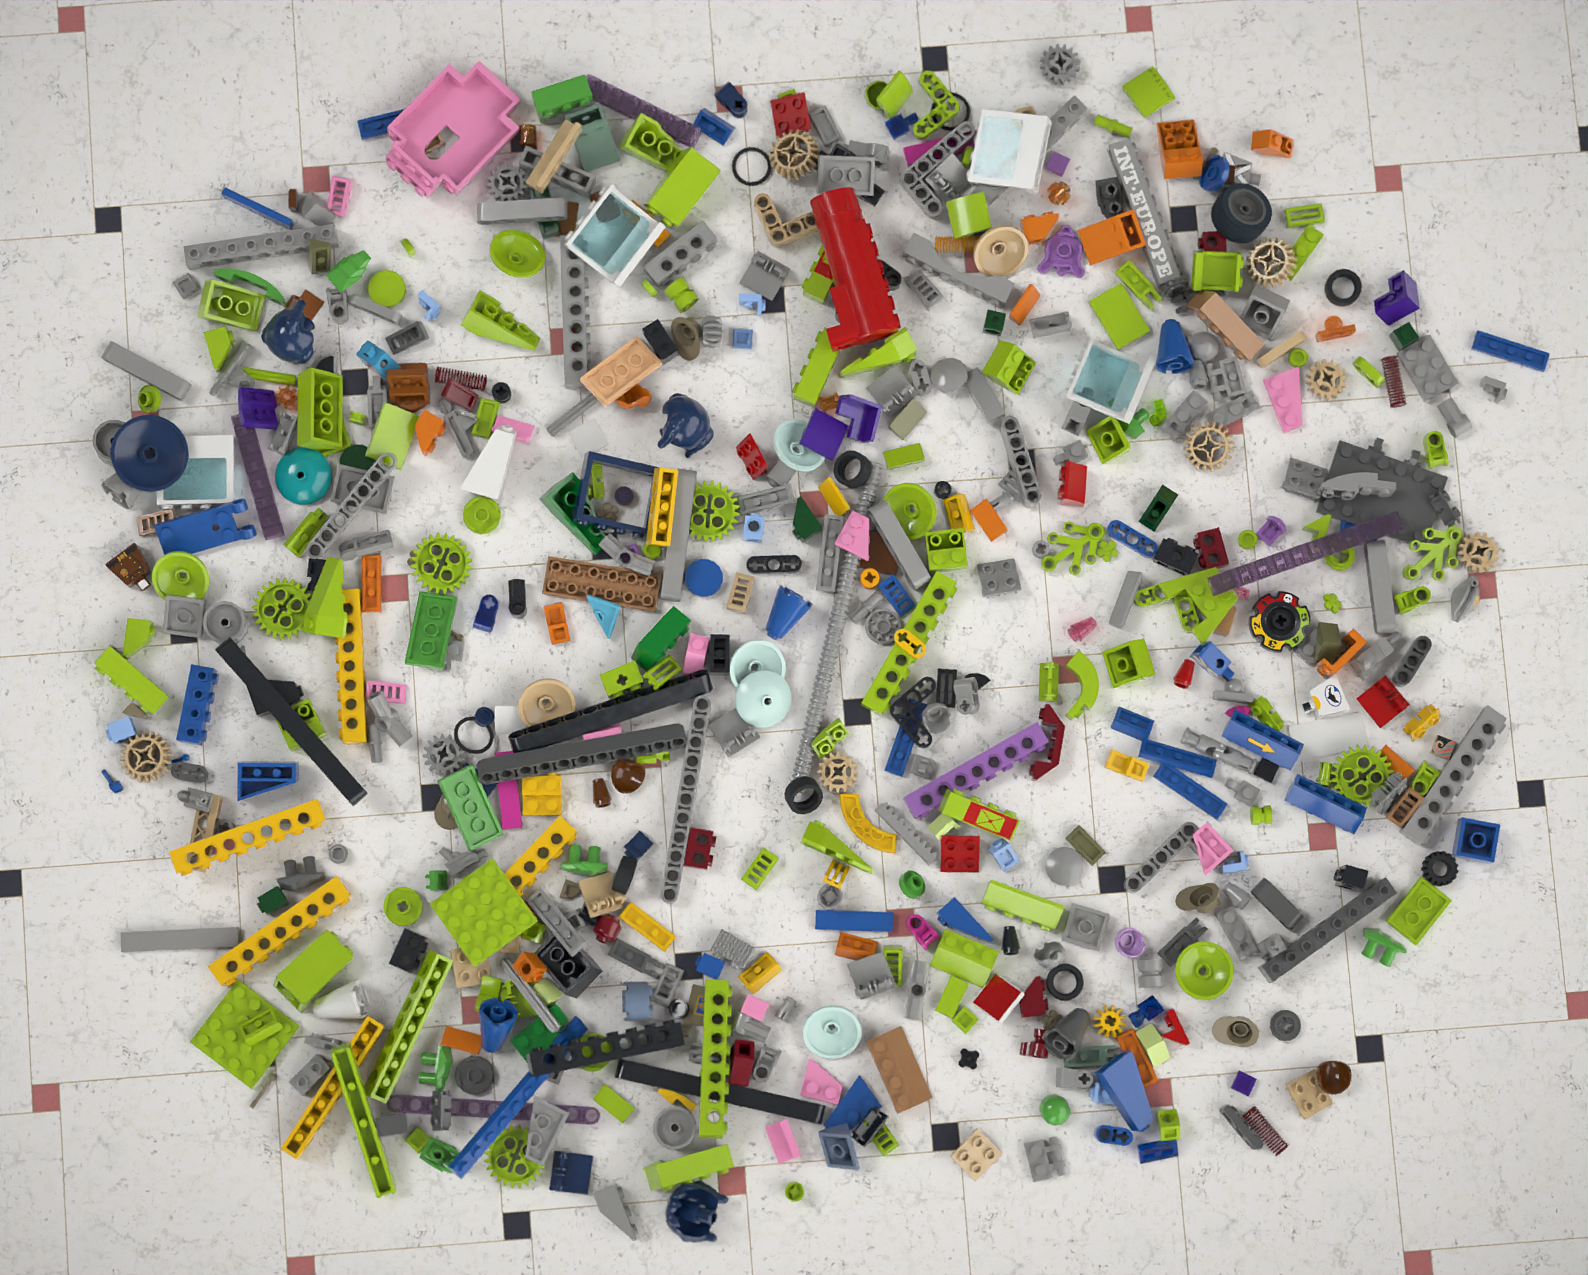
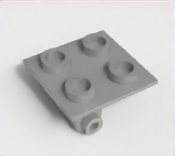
M952 152L925 178L945 203L960 198L959 193L969 184L967 169Z
M757 251L753 255L752 262L739 283L773 301L791 269Z
M896 364L866 387L875 401L882 405V410L888 417H891L919 395Z
M1290 457L1285 481H1283L1281 488L1285 489L1284 491L1294 493L1296 491L1295 495L1301 493L1302 497L1305 494V497L1318 500L1320 495H1316V491L1324 483L1327 469Z
M1014 558L977 564L983 597L989 598L997 594L998 596L1000 594L1006 595V593H1017V591L1022 590Z
M736 708L708 725L727 757L732 756L761 738L755 726L745 722L738 714Z
M1399 772L1392 773L1383 782L1390 792L1380 785V789L1377 788L1371 794L1370 800L1374 804L1379 803L1378 814L1382 811L1387 812L1393 805L1391 802L1396 797L1399 799L1406 791L1407 778L1405 777L1401 780L1403 776Z
M883 951L847 964L856 987L855 994L861 1000L897 988Z

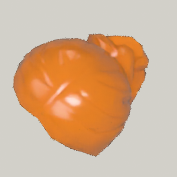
M636 384L614 402L624 409H630L637 405L640 408H644L651 402L652 396L648 389Z

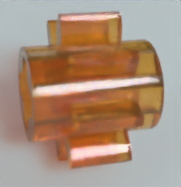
M1054 182L1047 189L1050 193L1048 195L1049 200L1056 205L1060 203L1064 205L1071 198V195L1068 194L1070 187L1064 182Z
M288 384L283 389L278 387L280 390L279 394H274L276 398L280 399L277 401L278 406L283 403L285 409L290 405L295 407L294 402L298 400V396L294 394L297 390L295 388L290 390ZM285 394H287L290 397L289 400L284 398Z

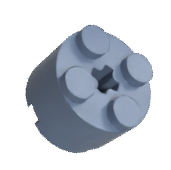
M647 981L623 982L626 990H622V1011L627 1013V1017H623V1020L648 1021V1018L653 1016V1006L649 1005V997L653 995L652 985H648Z

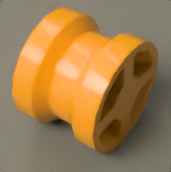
M868 568L862 572L860 583L866 589H873L878 585L880 576L876 570Z

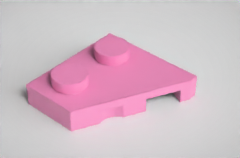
M809 1059L800 1095L838 1105L843 1086L815 1061Z

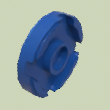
M1213 155L1205 162L1207 164L1205 167H1202V175L1199 176V185L1203 190L1210 193L1218 191L1228 178L1229 162L1220 155Z
M699 559L687 568L685 583L688 590L694 595L709 597L716 594L721 588L723 573L714 561Z

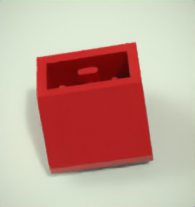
M1066 461L1064 466H1061L1059 481H1062V485L1058 488L1057 499L1061 500L1060 505L1084 506L1087 466L1071 461Z

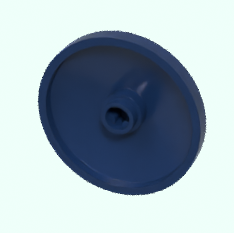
M155 415L138 416L124 423L116 432L110 448V459L117 476L129 487L142 492H157L172 486L184 473L189 458L187 441L181 430L171 421Z

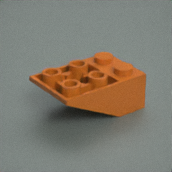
M1194 119L1158 122L1157 132L1164 179L1201 176L1203 159Z
M1134 209L1077 230L1090 266L1146 246Z

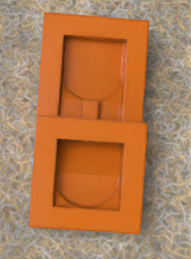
M562 602L544 605L551 644L570 641Z

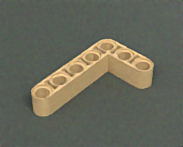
M760 193L755 197V211L772 246L780 248L818 231L816 225L811 226L808 224L809 219H815L813 211L782 224L769 195ZM764 200L768 204L766 207H760L757 203ZM768 217H773L776 221L773 224H768L765 220ZM793 226H797L800 228V232L793 233L790 229ZM775 234H781L783 236V239L781 241L774 240L773 236Z

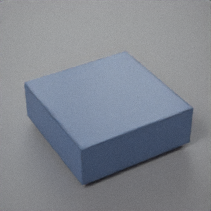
M734 328L733 348L752 350L753 330Z

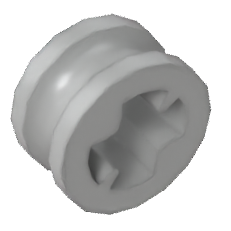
M1042 540L1037 541L1032 547L1033 555L1039 559L1046 557L1050 551L1049 544ZM1037 545L1045 546L1044 554L1036 552L1038 549Z
M226 819L220 820L216 825V832L220 834L223 831L220 829L221 825L225 826L226 823L229 824L230 830L234 829L233 823Z

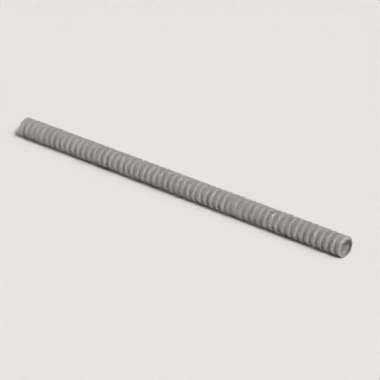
M870 462L872 467L871 475L868 481L861 486L862 491L859 492L861 496L858 497L859 502H857L858 508L855 509L857 513L869 519L867 509L873 507L872 504L875 503L873 499L876 497L875 492L878 490L876 486H879V475L882 474L880 470L883 469V466L876 462ZM848 551L844 555L846 559L843 560L844 565L841 567L843 569L840 572L842 576L839 577L840 583L837 584L839 588L836 589V600L833 601L835 605L832 606V617L829 618L831 622L828 623L829 629L826 630L828 634L825 635V638L827 639L824 640L825 646L822 647L824 651L821 652V663L818 664L820 668L817 669L818 675L815 676L817 681H814V692L811 693L813 697L810 698L811 704L808 706L810 710H807L809 714L806 716L807 722L804 723L806 727L803 728L804 733L801 735L803 739H800V751L797 752L799 756L796 757V768L793 769L795 773L792 774L793 780L803 776L807 777L810 775L809 769L812 768L810 764L813 763L812 757H814L813 752L815 750L811 743L817 737V734L820 733L818 730L821 728L820 722H823L821 718L824 716L823 711L826 709L824 705H827V693L830 692L828 688L831 687L830 682L833 680L831 676L834 675L832 671L835 670L834 665L837 663L835 659L838 658V647L841 646L839 642L842 641V630L845 629L843 625L846 624L845 618L848 617L846 613L849 612V609L847 608L850 607L849 601L852 600L850 596L853 595V584L856 583L854 579L857 578V567L860 566L858 562L861 561L860 557Z

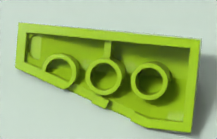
M643 113L637 116L619 146L620 149L665 172L669 170L683 150L678 147L672 137L661 128L662 126L657 121Z
M479 290L460 326L478 336L535 351L541 338L524 323H518L513 318L514 314L510 311L505 312L500 307L501 303Z
M904 327L884 340L885 343H883L881 348L874 347L866 355L867 358L860 357L841 370L840 376L845 378L894 366L895 364L898 365L904 361L905 363L912 361L915 358L914 355L917 349L907 328Z
M327 557L305 613L303 632L345 638L347 612H344L343 602L346 601V596L342 594V585L344 583L342 559Z
M814 820V823L809 822L800 844L872 874L873 869L829 829L825 828L824 823Z

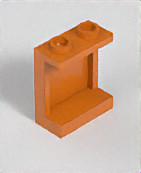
M1354 628L1342 638L1350 647L1332 665L1325 658L1316 664L1318 673L1324 678L1327 677L1329 679L1335 675L1367 643Z

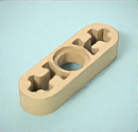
M1301 330L1260 357L1257 362L1262 369L1304 342L1307 339L1306 335Z

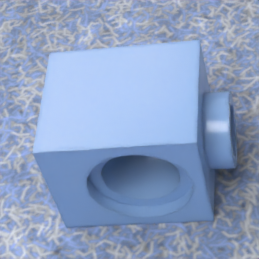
M750 513V515H745L743 541L762 543L764 517H761V514ZM751 523H757L759 529L753 532L749 530L748 526Z
M129 716L107 724V737L109 741H113L115 744L127 741L129 737L135 738V733H137L133 720Z

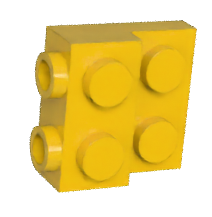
M557 772L548 773L546 776L537 775L522 778L523 816L562 815V777L557 776Z

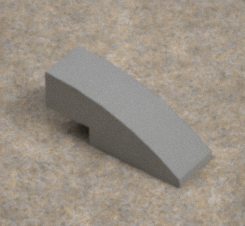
M978 367L969 371L967 375L968 381L965 383V386L987 424L1005 416L1002 405Z

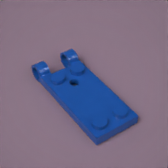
M237 499L233 502L154 525L164 555L174 551L193 554L241 539H251L257 535L254 525L237 528L232 513L238 514L248 510L245 499ZM214 524H218L220 528L218 530H214L212 526Z

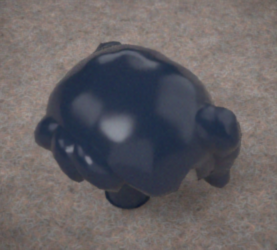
M299 300L292 308L276 313L270 322L267 323L261 335L263 343L268 346L269 350L276 357L295 365L307 363L313 356L314 351L312 347L314 338L313 333L310 331L315 329V325L303 313L306 304L304 300Z
M675 393L664 403L662 413L667 414V421L664 427L660 429L662 437L658 441L660 449L665 448L668 444H672L685 449V457L690 458L694 453L702 450L710 443L714 436V431L710 426V419L706 409L698 401L687 395Z
M700 1180L682 1184L668 1198L665 1209L666 1223L670 1230L678 1235L683 1242H716L717 1236L710 1229L717 1219L716 1210L718 1204H726L728 1197L718 1193L712 1186Z

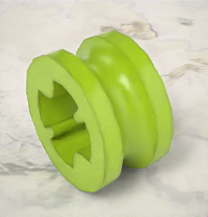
M350 411L351 417L348 418L349 422L358 425L365 424L363 422L367 417L365 414Z

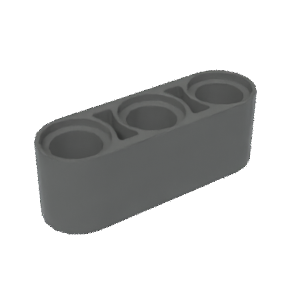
M1427 636L1417 637L1409 646L1392 675V682L1395 686L1403 687L1413 679L1432 646V642ZM1418 641L1425 643V650L1418 648ZM1408 657L1415 659V666L1408 664ZM1398 673H1403L1406 676L1405 682L1399 681Z
M1263 878L1250 891L1289 931L1304 918L1303 914L1266 878Z

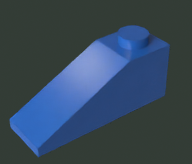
M955 897L936 913L939 916L937 920L943 927L947 925L951 929L988 943L994 940Z

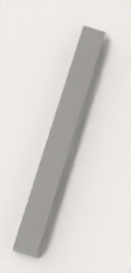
M704 695L698 696L693 703L661 888V898L667 904L675 903L679 896L711 710L710 699ZM701 700L708 703L707 708L704 710L697 707V703ZM701 719L705 724L703 728L697 729L694 727V721ZM693 738L701 740L699 747L694 748L691 746L690 742ZM690 757H696L698 764L691 767L687 764V760ZM686 776H693L695 782L693 785L688 786L684 783V778ZM683 795H689L692 798L689 804L684 805L681 803L680 799ZM680 814H686L688 821L681 824L677 821V817ZM676 833H683L685 835L683 842L677 843L674 840ZM673 852H680L682 858L680 861L674 862L671 860V854ZM676 871L678 873L677 880L670 881L667 878L668 873ZM667 890L675 892V897L672 900L664 898V893Z

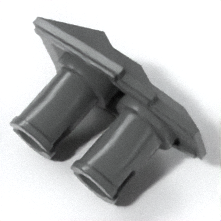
M1118 177L1095 180L1097 204L1101 209L1102 215H1105V218L1108 219L1121 214L1124 200Z
M314 856L303 858L305 873L297 874L295 860L284 861L286 877L277 879L280 888L295 892L326 879L324 872H316Z

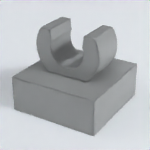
M916 754L910 773L929 779L935 760Z

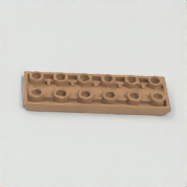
M548 556L542 594L589 602L586 596L590 594L620 604L623 608L656 612L662 574L651 573L648 577L626 568Z

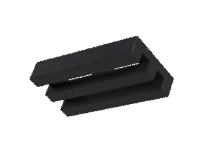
M938 668L936 702L940 703L941 674L945 673L943 704L948 708H955L956 695L953 684L954 680H957V669ZM949 674H953L951 704H948Z

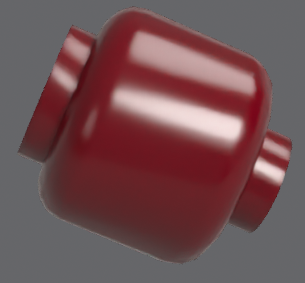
M611 914L600 916L593 928V933L596 935L595 939L603 944L614 942L622 929L620 920Z

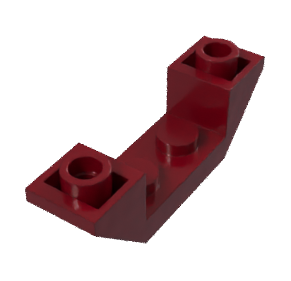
M1045 704L1044 708H1040L1038 719H1041V725L1056 727V730L1052 729L1050 741L1054 742L1053 747L1048 750L1047 759L1050 760V763L1036 760L1034 765L1031 764L1029 776H1032L1031 781H1037L1057 767L1060 761L1065 725L1050 704Z

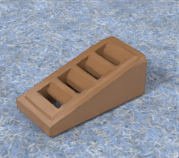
M169 509L136 517L139 536L156 534L155 528L151 529L150 519H153L154 525L158 523L157 518H161V522L165 521L166 516H168V520L174 519V510ZM146 520L147 530L143 528L142 521Z
M1409 786L1386 814V818L1402 829L1425 797ZM1410 793L1412 796L1418 799V801L1414 802L1412 799L1407 797V795ZM1404 799L1408 801L1410 804H1412L1413 807L1410 808L1405 803H1403ZM1399 806H1402L1403 808H1405V809H1406L1407 811H1409V812L1406 814V813H1404L1402 810H1400L1398 807H1399ZM1394 812H1398L1404 818L1401 820L1394 814Z

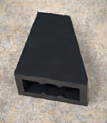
M269 680L291 706L303 701L302 696H304L301 685L297 686L294 681ZM247 687L256 715L262 717L270 714L267 708Z

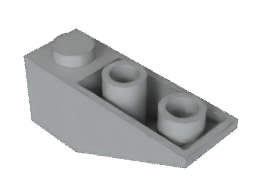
M616 1184L594 1192L593 1195L600 1212L633 1241L637 1240L636 1235H639L635 1223L631 1225L629 1217L632 1215L628 1205L624 1206L622 1198L625 1197L621 1186L617 1188Z

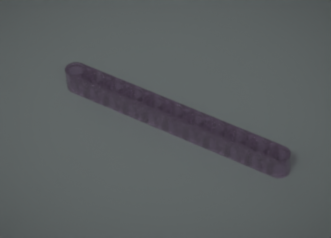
M1398 511L1221 572L1206 579L1212 595L1216 596L1403 530L1404 527Z
M392 1095L387 1102V1107L392 1112L432 1115L430 1108L431 1097ZM394 1098L401 1100V1106L398 1109H394L391 1105ZM451 1098V1103L454 1101L459 1103L460 1110L453 1113L450 1109H445V1112H451V1116L489 1118L492 1115L489 1112L490 1105L496 1104L499 1107L503 1101ZM414 1099H418L421 1102V1107L418 1110H413L411 1107V1102ZM474 1102L480 1107L479 1112L476 1114H472L469 1110L470 1105ZM525 1103L512 1120L531 1121L528 1109L533 1106V1103ZM553 1104L565 1111L569 1109L577 1111V1118L570 1120L567 1117L565 1123L591 1125L597 1123L601 1117L600 1111L596 1107ZM589 1110H594L597 1113L596 1120L589 1121L586 1118Z

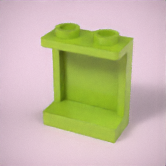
M1193 250L1191 289L1193 291L1204 289L1239 292V287H1242L1243 284L1240 268L1244 267V257H1241L1239 252Z

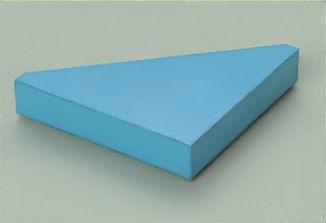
M587 594L586 598L599 624L602 626L607 639H610L621 605Z

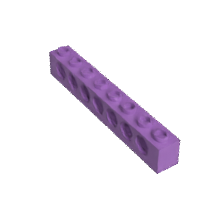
M1036 722L910 793L903 800L913 818L919 817L921 820L930 814L929 810L933 808L938 810L944 797L938 792L940 786H946L952 791L954 788L961 791L969 788L972 791L980 786L979 782L985 779L988 782L997 776L996 772L1000 770L1006 772L1013 768L1012 763L1018 760L1021 763L1030 758V753L1043 751L1047 748L1046 744L1049 741L1039 723ZM1029 739L1032 742V747L1029 749L1024 748L1022 740ZM1008 748L1013 749L1015 757L1008 758L1005 755V750ZM996 758L999 765L993 768L989 765L988 760ZM979 767L982 770V775L980 777L973 776L972 768ZM959 776L963 777L965 779V785L961 787L957 786L955 783V778ZM928 795L931 797L932 803L924 805L921 798Z

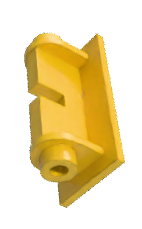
M1432 704L1426 705L1417 713V716L1421 719L1420 721L1413 717L1404 725L1403 731L1407 735L1410 734L1412 742L1417 738L1420 739L1430 726L1438 723L1441 717L1439 708L1436 709Z

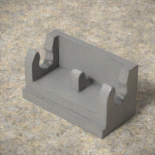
M1069 312L1029 319L1033 338L1070 331L1072 324L1069 321Z
M282 412L278 422L279 426L274 432L268 449L285 455L298 428V417L294 415L289 416Z

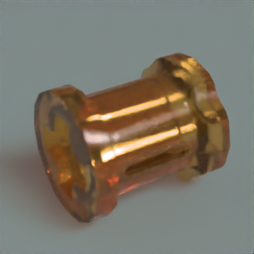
M522 124L519 126V130H521L520 146L532 147L536 145L534 140L535 125Z
M837 392L829 397H819L820 407L824 413L837 407L839 399Z

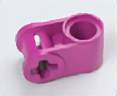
M913 914L906 919V927L925 951L936 939H940L937 932L922 916ZM914 917L920 920V926L916 929L910 925V920Z

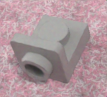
M1484 376L1479 384L1486 392H1497L1494 399L1496 404L1505 399L1508 391L1505 389L1507 383L1488 376Z

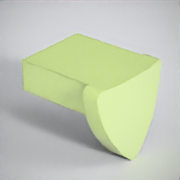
M941 813L927 828L940 840L941 836H944L952 827L958 830L961 826L952 817Z
M547 977L536 983L532 988L545 1002L544 1004L548 1010L563 995Z

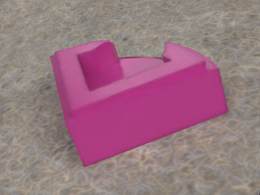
M1234 706L1224 714L1231 717L1234 710L1248 715L1251 708L1247 706Z

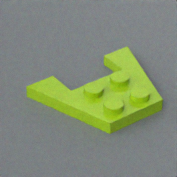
M1217 567L1158 584V587L1168 600H1171L1185 590L1206 618V620L1191 629L1202 646L1239 598Z

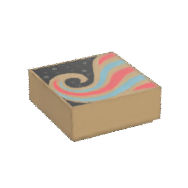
M1437 735L1430 753L1449 760L1456 741Z

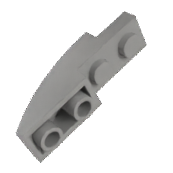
M1350 473L1337 476L1322 483L1317 489L1316 495H1322L1325 498L1341 497L1343 500H1351L1360 493L1361 495L1373 494L1386 498L1391 497L1395 492L1396 482L1378 480V473Z

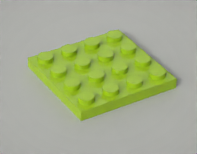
M493 858L429 904L474 967L481 964L538 922Z
M238 979L190 1043L250 1089H253L300 1026ZM273 1007L283 1025V1029L249 1047L244 1041L238 1026Z

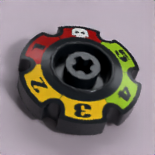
M1278 591L1277 596L1273 597L1268 593L1253 605L1252 610L1255 611V615L1250 616L1248 619L1249 630L1253 639L1259 638L1261 640L1260 647L1274 653H1281L1283 647H1286L1291 651L1301 645L1306 639L1307 634L1304 633V629H1308L1311 626L1310 613L1306 605L1300 606L1298 604L1299 598L1296 595ZM1278 618L1284 622L1281 626L1275 622Z

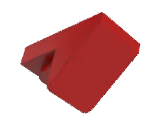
M1174 1008L1165 1011L1164 1021L1167 1027H1171L1172 1030L1160 1036L1183 1046L1189 1045L1190 1042Z

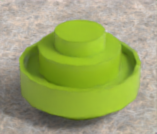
M144 385L138 395L139 407L145 413H155L162 401L160 391L154 385Z

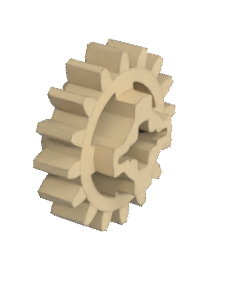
M1323 359L1321 364L1317 361L1315 362V367L1311 366L1309 368L1311 372H1307L1306 377L1309 379L1305 381V384H1310L1307 390L1314 391L1313 397L1319 395V400L1326 397V400L1329 401L1331 396L1336 399L1338 397L1337 393H1343L1342 388H1345L1347 385L1343 381L1347 379V376H1342L1345 369L1339 370V363L1335 366L1333 365V360L1327 363L1326 359ZM1317 372L1318 379L1314 382V375ZM1323 378H1325V379L1329 378L1330 381H1329V382H1327V381L1323 382ZM1338 378L1337 388H1335L1336 385L1334 382Z
M1477 531L1475 536L1470 533L1468 534V539L1465 537L1462 539L1464 544L1458 545L1462 551H1459L1457 555L1462 556L1459 562L1466 563L1463 567L1464 569L1469 566L1471 567L1470 572L1477 569L1478 574H1480L1482 569L1487 572L1489 571V566L1492 568L1495 566L1493 561L1499 560V557L1495 555L1500 550L1495 549L1498 542L1492 543L1493 536L1488 539L1486 532L1480 536V532ZM1469 545L1470 551L1467 554V547ZM1485 550L1482 554L1472 555L1475 551ZM1490 551L1491 555L1490 559L1488 560L1487 554Z
M837 751L836 756L829 753L830 758L823 757L825 763L818 764L822 768V770L817 771V774L822 775L818 781H824L822 787L829 786V792L833 789H836L837 794H839L840 789L847 792L846 787L853 788L851 782H857L858 780L854 777V775L859 774V771L854 770L858 765L857 763H851L854 759L853 757L846 758L847 753H844L843 756H840L839 751ZM833 760H842L844 762L842 764H835ZM826 766L830 770V775L827 778L825 776ZM844 766L841 772L842 776L837 775L833 777L834 769L838 770ZM848 767H850L851 770L850 778H848V776L846 775V769ZM834 781H841L844 784L834 785L832 783Z

